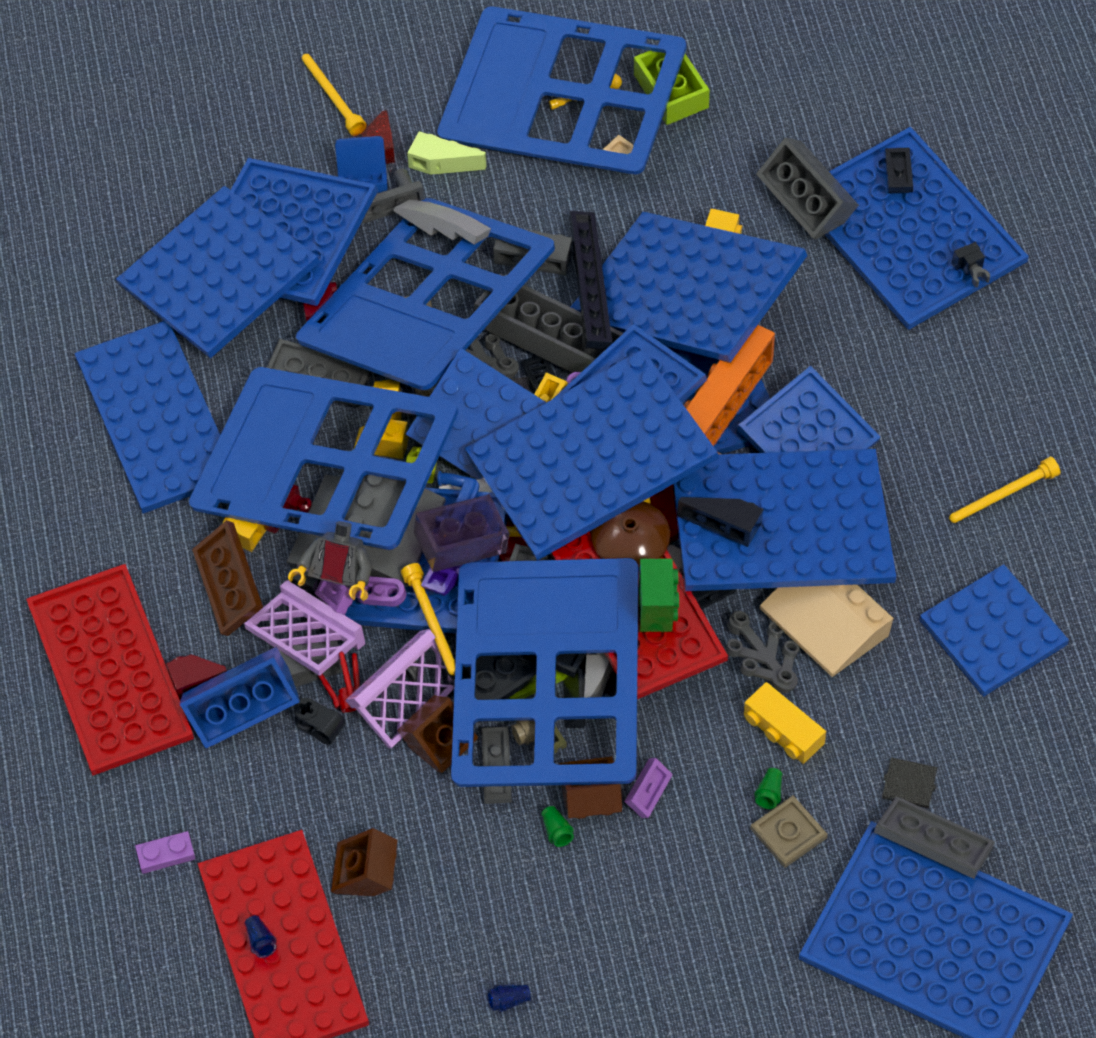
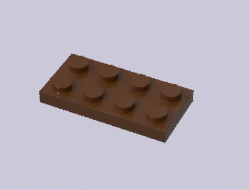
M226 520L196 545L192 551L220 633L229 636L259 612L263 605L234 522Z

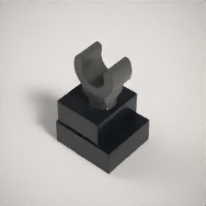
M976 241L954 251L952 265L956 270L962 268L966 275L971 274L972 284L975 287L979 285L978 277L984 278L987 283L990 280V273L982 269L985 256Z

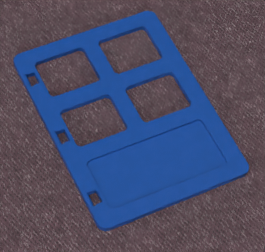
M493 6L487 7L481 14L437 130L439 138L455 141L462 145L634 175L640 174L646 167L687 49L686 41L678 36ZM509 16L521 18L520 22L508 21ZM578 28L590 29L588 34L577 32ZM570 37L605 43L590 84L550 78L565 38ZM647 39L660 42L658 45L647 44ZM631 47L666 54L651 94L610 88L624 48ZM548 95L584 102L569 143L528 137L543 96ZM604 106L645 112L631 153L623 154L589 147Z
M425 198L421 201L451 208L491 228L488 237H493L529 249L530 251L508 275L501 276L464 263L485 239L472 244L463 238L448 255H441L406 243L419 227L414 224L408 226L410 222L404 218L297 332V341L302 346L419 390H428L444 375L460 348L466 350L554 252L555 245L552 239L432 198ZM392 258L433 271L407 298L368 285L370 280ZM368 267H371L372 269L367 275L363 273ZM449 279H456L492 292L467 319L426 305ZM325 315L327 318L321 324L318 323L320 318Z
M258 367L250 373L194 488L189 504L197 512L317 536H323L327 532L335 533L336 522L344 521L352 524L350 537L361 539L363 545L386 550L394 549L403 538L456 420L458 408L453 401ZM334 401L373 407L361 436L352 451L313 445L326 414ZM395 412L435 418L421 451L413 463L374 456L390 418ZM305 463L344 470L329 505L322 515L283 508L294 482ZM370 474L406 482L385 527H376L344 520L362 479L366 475ZM220 502L230 504L228 510L217 507ZM290 516L300 518L299 524L287 521ZM361 530L372 532L370 538L361 537L359 534Z
M631 558L469 562L460 567L451 777L455 785L459 787L628 784L635 780L637 775L639 568L635 560ZM465 592H474V604L465 605ZM616 653V695L614 697L557 698L555 696L557 656L559 654ZM536 655V696L532 699L477 700L475 698L477 658L479 656ZM463 666L471 667V679L462 680ZM605 718L616 720V760L614 763L557 765L554 763L555 722L557 720ZM533 720L535 722L534 763L532 765H473L474 725L476 722ZM460 743H469L468 755L459 756Z

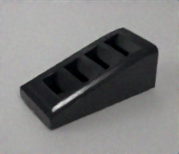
M539 356L521 361L533 394H535L542 379L536 380L537 378L544 377L546 373L556 376L549 361ZM542 363V365L530 368L532 365ZM545 369L543 372L533 374V372Z

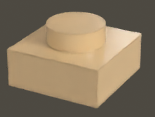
M618 135L603 150L629 154L632 152L634 145Z

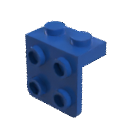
M381 136L336 140L338 177L375 184L378 189L377 194L388 190L384 139Z

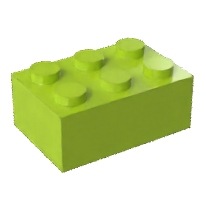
M647 51L634 57V76L646 94L653 92L666 55L665 53ZM686 54L684 55L662 118L666 125L709 108L710 90Z

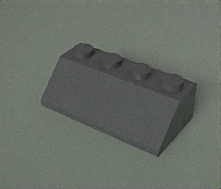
M785 137L756 173L813 239H818L844 224L859 206L800 140Z

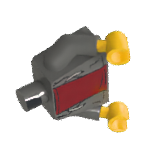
M338 521L336 522L335 533L327 532L322 537L316 538L305 549L297 564L298 569L291 570L288 579L292 582L295 575H301L298 586H302L306 581L304 573L308 572L310 577L351 587L349 595L353 600L356 598V593L362 591L360 599L365 601L368 598V592L364 588L369 583L373 566L367 550L363 548V541L350 537L352 524Z

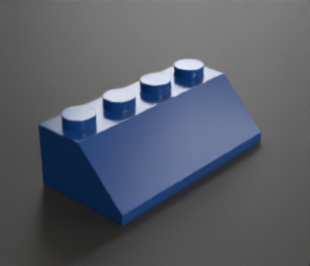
M274 647L184 692L180 706L204 747L208 748L299 703L300 699L290 670L277 647Z

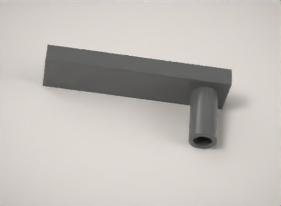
M406 169L396 170L393 176L398 187L376 194L361 224L395 214L394 208L409 199L424 200L421 182H412Z

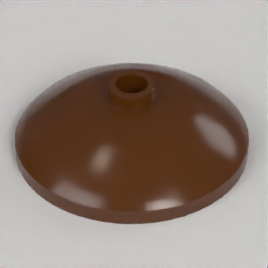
M642 501L591 530V540L593 548L600 559L631 558L637 562L640 570V559H661L670 542V528L668 521L659 509ZM632 524L634 527L628 528L627 525Z

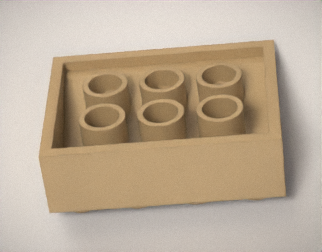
M858 585L777 588L760 605V609L831 677L887 638L894 619Z

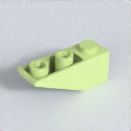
M418 132L407 153L409 168L428 174L486 169V152L478 148L461 145L455 141L436 137L433 134Z

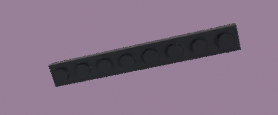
M570 211L569 221L585 347L607 349L612 344L595 212Z

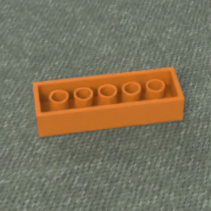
M757 325L731 363L720 360L718 364L714 363L712 365L707 381L696 390L692 401L688 400L684 405L713 447L773 362L775 333L760 325Z

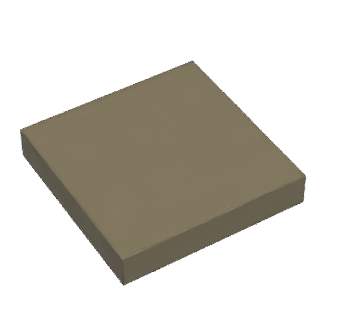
M794 795L752 823L750 827L752 832L784 868L827 839L828 835Z

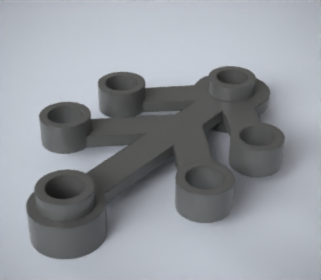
M489 334L485 337V347L491 350L495 358L486 355L477 338L469 346L471 350H465L509 379H512L518 372V362L513 358L505 356L500 347V337L495 334Z
M743 611L732 613L727 622L728 630L735 635H743L754 649L743 647V644L737 639H730L725 648L726 653L731 657L745 658L740 667L741 673L748 677L755 676L772 681L773 688L780 693H788L795 689L798 678L792 671L794 658L800 649L799 645L791 640L785 642L782 648L784 659L781 667L775 657L779 639L784 631L774 621L771 622L767 629L768 641L767 646H765L749 626L750 620L748 615ZM757 662L766 664L769 669L758 667Z

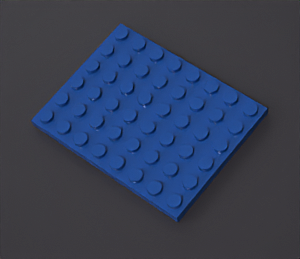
M911 127L829 171L859 206L844 224L826 233L825 236L908 330L1028 262L1029 256ZM885 148H910L913 193H888ZM975 241L985 256L982 269L990 273L988 283L984 278L978 277V287L972 284L971 274L966 275L962 268L956 270L951 263L955 250Z
M642 212L602 265L610 327L624 333L635 324L665 346L731 363L806 259V250L800 247ZM578 296L571 308L581 312Z
M643 349L465 448L474 466L537 561L719 459L716 449Z
M876 449L718 454L719 459L672 484L685 591L895 583L896 581ZM681 497L741 499L754 503L764 509L762 523L751 543L746 547L678 517V501Z
M871 821L802 948L799 960L963 1038H1013L1073 914L981 871L978 872L975 879L874 833L877 823Z

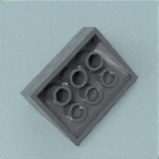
M370 474L366 475L345 520L376 527H385L406 482ZM424 489L403 538L396 548L386 550L363 545L373 566L371 577L398 579L405 587H408V584L403 580L401 570L409 564L419 562L424 551L423 545L430 538L436 524L433 517L435 513H441L446 502L444 497ZM361 530L359 536L370 538L372 532Z

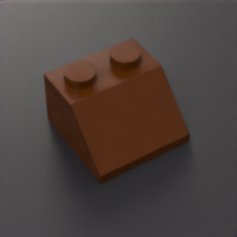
M433 695L397 731L415 754L442 774L452 764L454 703L449 697ZM474 732V742H475V741L478 739V736H477V735L475 734V732ZM460 743L459 756L468 749L469 743Z
M610 756L562 762L559 765L612 764L614 761L613 757ZM621 784L562 785L568 819H583L587 816L612 815L613 813L622 812Z
M372 828L337 842L331 892L334 894L374 897L392 890L398 840Z

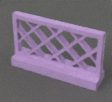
M288 580L280 586L281 593L244 623L245 629L273 647H277L278 650L319 676L340 659L339 652L342 651L346 654L353 647L359 650L365 645L361 625L345 615L334 611L329 605ZM282 603L289 607V611L275 612V609ZM306 617L307 622L293 624V618ZM289 618V624L275 626V620ZM270 620L269 627L259 628L256 626L261 621ZM323 628L326 630V634L312 635V629ZM308 630V636L293 637V631ZM289 632V638L277 639L274 637L275 633ZM330 641H344L341 646L330 647ZM326 642V648L312 649V643ZM308 644V650L296 651L293 649V645ZM326 655V659L319 665L312 661V657Z
M430 629L419 631L345 700L351 708H356L388 748H392L402 737L397 731V734L390 739L385 733V721L398 722V730L408 720L403 719L404 704H415L417 712L426 703L422 702L423 686L435 687L434 695L446 697L455 689L451 684H440L441 669H446V666L441 665V661L443 663L444 661L434 640L436 637ZM429 648L436 654V665L424 664V652ZM409 666L418 667L417 682L405 681L406 669ZM423 668H435V684L423 683ZM390 684H399V700L387 699V687ZM405 685L417 686L416 701L404 700ZM372 701L381 702L380 717H372L365 709ZM386 702L398 703V719L386 718Z

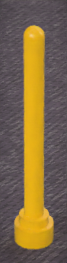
M303 54L302 61L346 119L345 127L352 136L363 133L367 127L364 119L360 115L352 113L309 54Z
M1051 456L1042 460L1037 467L1038 469L950 514L949 520L952 523H957L1041 478L1052 479L1060 475L1058 463Z
M419 563L409 564L401 570L403 580L413 587L428 626L436 637L434 640L446 669L450 675H455L456 662L427 593L421 587L424 576L423 570Z

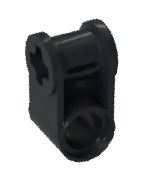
M302 698L294 706L296 727L326 745L333 743L346 724V720L341 714L326 708L313 699Z

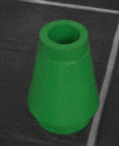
M767 769L766 774L754 793L756 804L761 808L774 809L781 801L783 774L779 769Z
M555 806L545 808L541 812V816L543 817L549 842L556 847L568 845L574 838L573 827Z

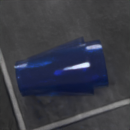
M254 915L247 918L244 925L251 952L259 958L270 956L277 949L276 937L259 916Z
M527 984L494 985L493 988L487 991L490 1009L492 1011L498 1010L499 1013L531 1000Z

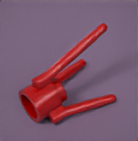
M341 651L339 652L346 687L338 691L339 695L335 694L323 673L320 676L318 675L332 698L334 707L341 708L343 713H348L356 710V708H351L345 700L360 687L357 654L353 653L354 686H352L345 655Z

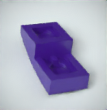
M446 546L438 563H432L421 587L446 596L459 580L460 567L471 561L470 555Z

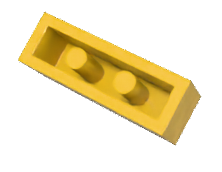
M767 682L745 701L744 716L748 723L752 726H758L764 731L766 737L771 742H777L781 745L790 758L797 759L804 764L825 744L826 730Z

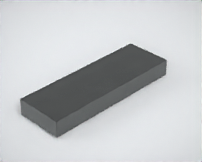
M508 726L482 728L483 766H510ZM511 786L484 787L485 804L512 803Z

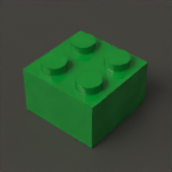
M640 559V632H672L673 621H678V569H673V559Z

